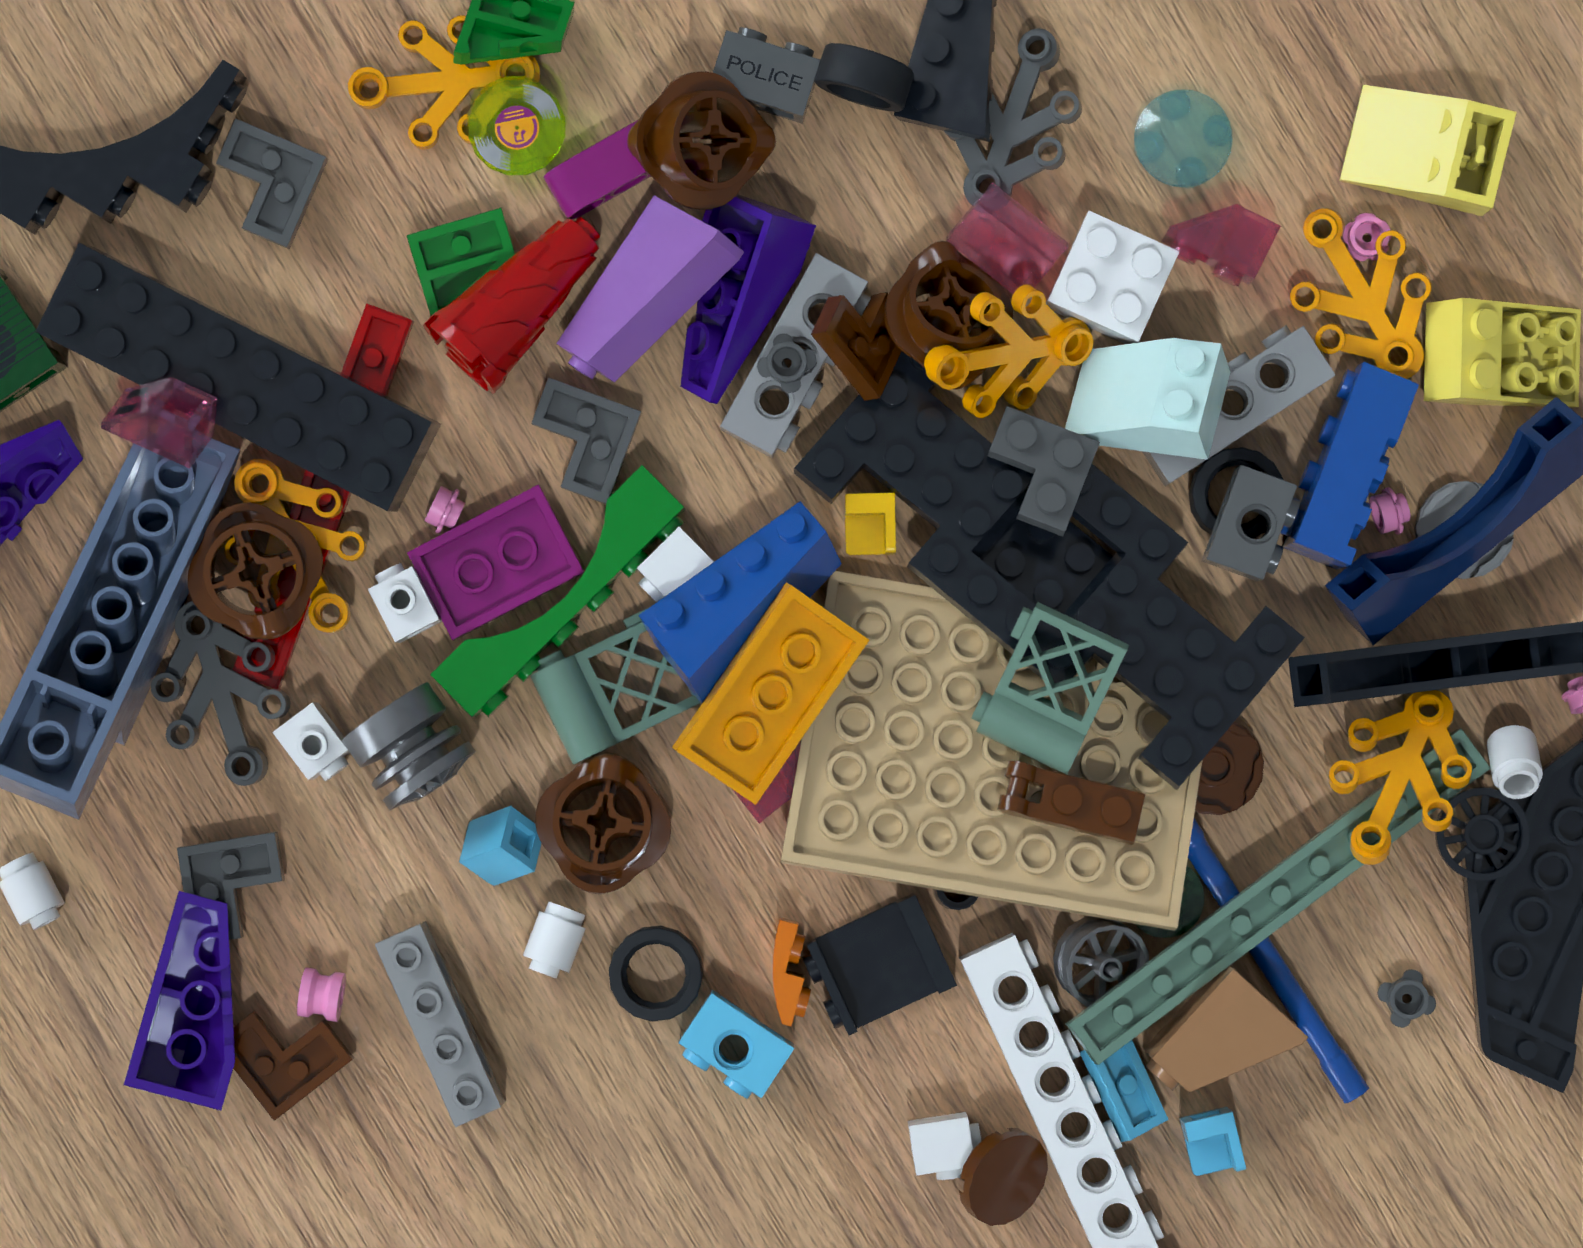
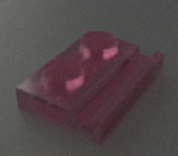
M993 182L946 237V241L955 245L959 252L1012 294L1022 285L1028 284L1035 288L1053 267L1054 262L1068 249V242Z

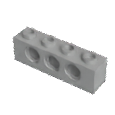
M815 254L721 423V431L770 458L774 457L777 449L785 453L787 452L800 428L792 422L801 406L810 410L824 384L816 379L825 363L833 367L835 365L812 337L811 333L814 325L808 319V312L814 305L826 303L828 297L844 295L862 317L871 297L864 294L868 281L823 256ZM788 334L792 337L793 343L810 349L815 353L816 365L813 369L805 372L800 380L801 387L798 391L794 393L784 392L789 399L787 409L781 414L771 415L762 409L760 405L761 397L770 389L783 390L781 384L773 378L762 377L758 372L757 364L761 358L768 356L770 350L774 347L773 339L777 335ZM783 360V361H782L783 367L788 368V367L786 366L784 360Z
M1286 325L1261 341L1266 350L1250 360L1246 352L1228 363L1230 376L1226 390H1234L1241 395L1243 409L1239 415L1234 416L1228 415L1222 410L1220 411L1209 458L1336 376L1304 326L1291 333ZM1274 363L1281 367L1284 372V383L1280 388H1269L1262 382L1260 370L1263 364ZM1142 451L1164 486H1167L1205 461V459Z
M422 922L376 943L375 947L454 1126L458 1127L500 1108L505 1103L504 1096L427 922Z

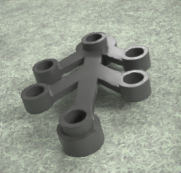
M1032 29L1026 32L1019 41L1018 53L1022 63L1004 114L992 92V101H989L988 122L991 125L990 134L994 141L987 160L975 138L944 131L951 140L956 142L969 169V173L964 181L965 197L974 208L980 211L992 212L1002 208L1011 198L1014 185L1045 169H1057L1065 161L1066 153L1061 143L1053 137H1045L1035 144L1033 154L1007 165L1013 148L1061 123L1070 124L1075 122L1082 113V104L1073 92L1060 91L1052 97L1050 106L1024 119L1040 72L1054 67L1060 57L1058 42L1045 29ZM1034 41H1044L1045 48L1041 53L1036 55L1029 53V47ZM1065 100L1074 101V108L1069 114L1062 115L1058 113V107L1061 102ZM1046 147H1057V156L1053 160H1042L1041 155ZM987 178L994 179V189L989 193H981L979 189L981 182Z
M191 601L185 604L176 615L175 632L180 642L165 673L155 676L151 682L152 695L158 701L172 702L178 700L184 692L183 678L196 654H198L203 673L180 719L173 721L167 727V742L175 749H186L194 746L199 739L198 728L213 701L229 751L224 763L227 777L233 783L241 786L258 783L267 773L268 760L261 749L249 745L233 694L256 705L259 713L267 719H277L285 716L290 709V698L283 690L268 689L224 666L218 646L242 657L244 666L253 672L266 671L273 666L275 662L274 649L268 643L253 642L224 627V624L207 618ZM196 616H200L205 622V629L199 635L191 628V622ZM257 647L261 648L266 654V660L261 666L254 664L251 657L253 650ZM166 678L171 679L175 686L171 696H166L161 691V683ZM272 694L276 695L281 701V708L277 713H272L267 708V699ZM180 725L186 726L189 730L190 736L186 743H181L176 737V730ZM240 757L246 758L250 763V771L247 775H241L236 769V762Z

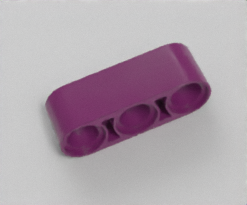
M637 121L564 161L544 175L543 178L566 219H576L651 177L628 149L627 137L630 129Z

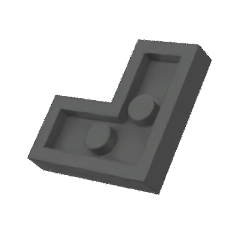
M235 118L216 164L221 168L260 184L242 229L290 250L328 159L321 154Z
M548 377L531 424L577 441L561 488L606 504L607 499L614 490L642 412Z
M1007 406L988 456L1034 474L1017 519L1063 537L1100 442Z
M277 832L177 848L183 891L228 904L229 940L244 937L236 888L285 880Z

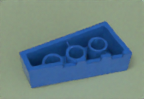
M1366 362L1359 364L1355 372L1349 369L1346 370L1336 393V397L1343 399L1336 417L1327 416L1317 439L1318 443L1324 445L1317 463L1309 460L1301 476L1298 488L1305 490L1295 520L1290 528L1283 525L1280 532L1286 535L1282 545L1285 549L1336 570L1351 566L1357 549L1348 546L1350 538L1356 540L1361 529L1363 530L1366 527L1372 511L1370 509L1371 504L1366 502L1369 493L1375 494L1383 482L1390 459L1385 456L1388 447L1393 449L1398 442L1419 384Z
M800 501L638 616L656 647L702 704L786 582L791 584L810 598L842 563L826 530Z

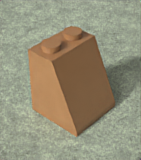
M1229 966L1198 989L1145 1046L1143 1051L1152 1058L1146 1067L1173 1091L1180 1084L1190 1093L1298 1047L1306 1041L1308 1036L1235 969Z

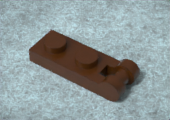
M1008 761L1005 777L1009 778L1006 795H1000L997 808L999 812L1130 845L1134 844L1145 799L1144 793L1037 768L1024 762ZM1029 784L1043 787L1039 804L1026 800Z

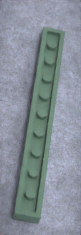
M1460 728L1453 731L1450 736L1458 754L1466 757L1472 765L1471 779L1465 786L1467 787L1487 772L1490 767ZM1433 747L1421 756L1440 798L1448 801L1465 788L1452 789L1443 783L1441 779L1442 764ZM1452 766L1447 770L1448 774L1454 778H1460L1466 774L1464 769L1459 766ZM1410 781L1388 827V831L1391 834V843L1422 821V807ZM1385 783L1067 1022V1027L1094 1064L1099 1065L1364 865L1351 852V834L1358 824L1369 820ZM1435 808V809L1430 810V811L1428 812V815H1430L1432 812H1434V811H1435L1436 809H1438V808ZM1372 832L1362 836V840L1368 845H1375L1381 840L1377 834Z

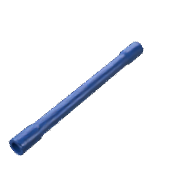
M1194 818L1188 858L1221 907L1240 892L1206 841L1202 828ZM1268 936L1251 949L1249 953L1297 1027L1308 1036L1306 1041L1319 1059L1322 1070L1344 1104L1357 1099L1369 1089V1086L1347 1052L1338 1045Z

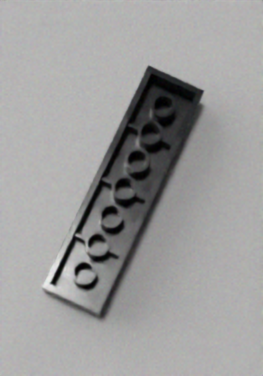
M82 243L78 244L35 331L143 387H149L150 391L386 511L398 512L441 426V423L101 250Z

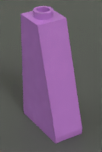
M654 195L556 344L572 355L568 364L583 375L593 379L598 372L611 381L616 382L739 261L744 251L719 230Z

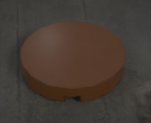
M1236 722L1231 725L1202 760L1195 811L1198 813L1223 815L1238 810L1254 797L1262 782L1264 759L1261 749H1259L1258 743L1247 728Z
M1007 1128L1010 1132L1000 1134L996 1131L986 1136L972 1150L963 1165L960 1179L964 1181L963 1192L959 1190L960 1201L969 1214L990 1226L1005 1225L1021 1217L1034 1204L1044 1187L1048 1171L1047 1153L1039 1140L1018 1128Z

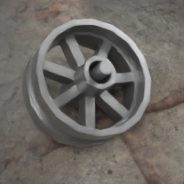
M1093 916L1083 917L1069 926L1058 940L1053 956L1054 973L1064 990L1086 1007H1089L1112 989L1110 988L1106 991V981L1118 980L1119 984L1149 961V951L1142 938L1120 921ZM1111 930L1103 947H1101L1095 934ZM1124 933L1130 942V948L1114 953ZM1087 940L1088 945L1082 950L1081 954L1077 953V951L1080 949L1083 943ZM1129 961L1127 971L1123 976L1121 974V963ZM1073 963L1084 964L1086 968L1072 978ZM1095 977L1093 995L1082 994L1078 991Z

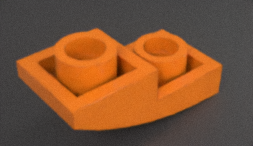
M780 917L773 953V985L781 1023L792 1026L794 1015L804 1018L811 989L802 987L805 975L786 970L788 962L798 965L805 936L797 934L799 922Z

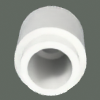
M1510 725L1497 729L1487 740V751L1493 783L1508 798H1526L1536 792L1543 776L1536 736L1530 729L1519 725Z
M33 852L19 857L0 868V877L2 879L0 888L20 926L30 923L33 930L60 917L57 908L65 904L44 861L38 862Z
M548 901L545 912L539 911L523 956L532 959L529 969L556 979L560 970L569 973L586 929L581 927L585 915Z

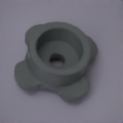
M779 334L773 339L774 347L770 350L768 356L758 361L757 369L762 377H771L779 382L784 392L794 393L800 389V380L805 372L815 367L816 355L812 350H803L799 345L793 343L790 335ZM784 359L791 360L792 365L789 368L783 367L782 361Z
M1406 970L1402 978L1393 983L1384 982L1378 988V998L1386 1002L1391 1012L1390 1021L1397 1027H1407L1411 1019H1416L1423 1014L1429 1015L1435 1010V998L1428 994L1426 988L1422 985L1423 976L1416 970ZM1404 994H1409L1411 996V1001L1409 1003H1404L1402 1001V997Z

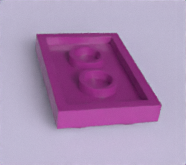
M539 484L407 552L453 641L584 574V570Z

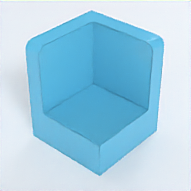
M512 806L473 819L468 824L459 862L494 886L535 872L541 847L536 825Z
M1228 1107L1179 1118L1191 1170L1194 1175L1200 1176L1233 1168L1236 1172L1246 1170L1233 1111Z

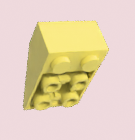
M1363 85L1339 181L1483 216L1493 209L1517 112L1466 99Z
M1457 298L1426 303L1424 401L1465 405L1544 407L1557 397L1569 408L1579 407L1581 309L1471 298Z

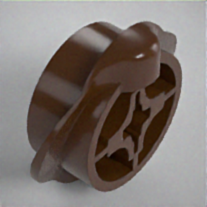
M701 71L681 75L669 83L662 94L647 107L635 125L630 129L627 145L630 153L638 160L644 170L657 181L671 199L690 209L708 210L727 204L739 193L745 183L757 173L765 160L773 152L776 145V136L773 129L766 123L756 108L740 94L734 84L716 73ZM692 138L710 139L711 144L693 142Z
M938 241L919 253L910 262L902 277L893 285L885 302L884 320L887 331L896 346L925 368L924 361L926 355L937 346L950 345L959 351L1006 343L991 326H985L971 316L970 305L975 296L982 292H989L1002 300L1005 307L1004 311L1012 319L1013 308L1008 294L997 280L963 256L952 243ZM929 294L930 297L926 301L917 302L916 297ZM989 304L986 307V309L984 310V314L988 312L991 304ZM981 328V334L969 337L972 329ZM987 368L969 371L965 381L954 390L968 386L982 375Z
M256 503L231 505L218 513L209 523L201 546L191 561L188 570V590L191 599L198 610L207 618L217 623L225 624L247 637L263 640L278 638L289 632L300 621L305 612L310 595L317 586L322 573L323 556L321 547L314 534L298 521L281 516L268 507ZM248 530H261L273 534L286 544L289 551L274 555L264 554L258 549L255 541L251 539ZM234 535L238 546L236 547L239 557L238 565L234 570L215 577V560L218 551L223 543L230 536ZM249 557L253 558L256 564L265 563L268 567V571L262 575V585L257 584L254 577L245 578L243 575V570L249 566ZM296 564L294 588L288 599L277 606L273 597L272 578L278 571ZM236 587L246 588L252 592L256 602H259L262 611L242 609L231 603L221 591Z
M614 753L599 754L581 762L569 774L557 780L546 789L536 809L535 825L542 845L558 863L564 876L573 885L591 894H606L627 885L636 875L654 865L662 857L671 837L670 815L662 799L653 791L642 771L634 763ZM602 785L597 802L593 807L587 810L574 809V812L567 811L570 803L581 792L591 787ZM617 787L626 790L637 799L643 810L644 823L632 821L631 818L620 816L616 812ZM607 803L609 817L612 822L616 823L615 828L606 829L600 843L598 831L590 824L592 820H600L602 812H605ZM563 825L574 827L576 830L589 834V849L591 850L589 862L579 858L568 848L564 838ZM619 838H640L638 844L628 855L617 861L604 863L610 845Z

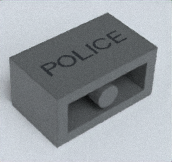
M740 27L738 33L726 30L713 73L725 77L734 84L740 94L757 110L803 124L816 84L814 80L821 59L814 58V51L800 44L786 42L785 48L766 43L767 36L752 29Z

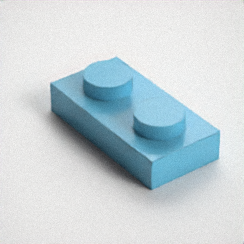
M1132 1040L1099 1065L1094 1064L1085 1050L1080 1051V1055L1120 1142L1131 1141L1169 1120Z

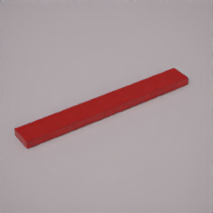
M366 303L341 373L387 396L414 321ZM305 470L300 485L316 490L330 488L337 491L342 497L343 508L336 517L323 518L317 515L312 507L293 503L289 514L290 519L338 532L352 493ZM325 494L319 500V508L322 512H330L336 505L335 498L331 494ZM321 548L323 556V573L327 559L330 554V550ZM293 565L286 567L280 572L277 583L280 590V599L276 604L277 606L288 599L294 588L296 571ZM311 598L307 602L305 612L300 621L286 634L268 640L245 636V638L253 642L268 643L274 649L275 662L270 669L261 672L250 671L244 666L242 657L237 656L233 670L257 683L274 689H280L312 603ZM255 607L254 611H262V609ZM259 647L253 650L251 656L253 663L257 666L263 665L266 660L265 652Z

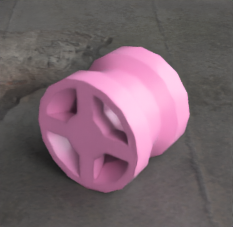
M306 967L299 989L297 1016L308 1018L312 1014H320L328 1021L338 1022L344 1000L346 974L334 972L330 976L320 975L316 969Z

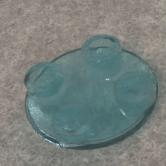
M1173 90L1156 97L1142 111L1135 127L1134 152L1144 169L1156 180L1173 187L1194 188L1212 179L1226 164L1232 148V128L1224 110L1209 96L1194 90Z

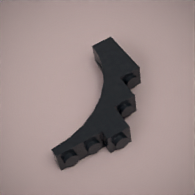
M222 60L201 89L171 116L137 136L102 148L61 154L20 151L0 145V214L35 235L40 227L43 229L47 228L55 218L60 204L56 201L60 194L111 224L115 216L123 217L131 207L136 196L132 189L136 183L187 213L192 204L197 207L202 203L212 185V181L208 180L212 171L205 164L198 161L197 158L201 152L205 155L208 154L216 144L221 133V129L217 126L227 110L233 113L242 102L247 91L243 84L247 78L238 68Z
M1583 621L1288 657L1294 707L1582 673Z

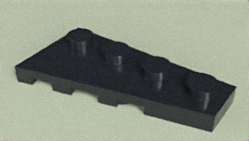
M997 0L927 1L908 65L915 75L904 109L894 112V116L898 120L990 142L991 125L988 119L989 101H992L993 86L991 58L995 46L993 18Z

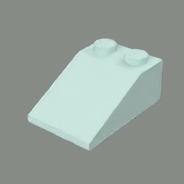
M1167 338L1092 349L1089 357L1082 363L1065 429L1099 441V446L1208 460L1230 376V369L1221 343Z

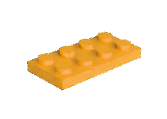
M786 582L672 748L756 805L865 648L869 639Z

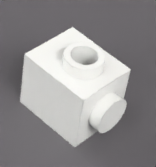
M678 527L637 567L645 576L638 584L658 602L714 561Z
M399 563L375 576L378 584L369 588L368 591L395 642L401 643L442 622L415 567L411 566L404 570L402 564Z
M312 702L272 732L308 780H314L321 775L326 782L349 765L344 758L350 753L342 742L344 736L319 703Z
M966 1112L907 1121L916 1176L936 1173L937 1180L960 1178L963 1165L972 1150L981 1142L979 1124H969Z

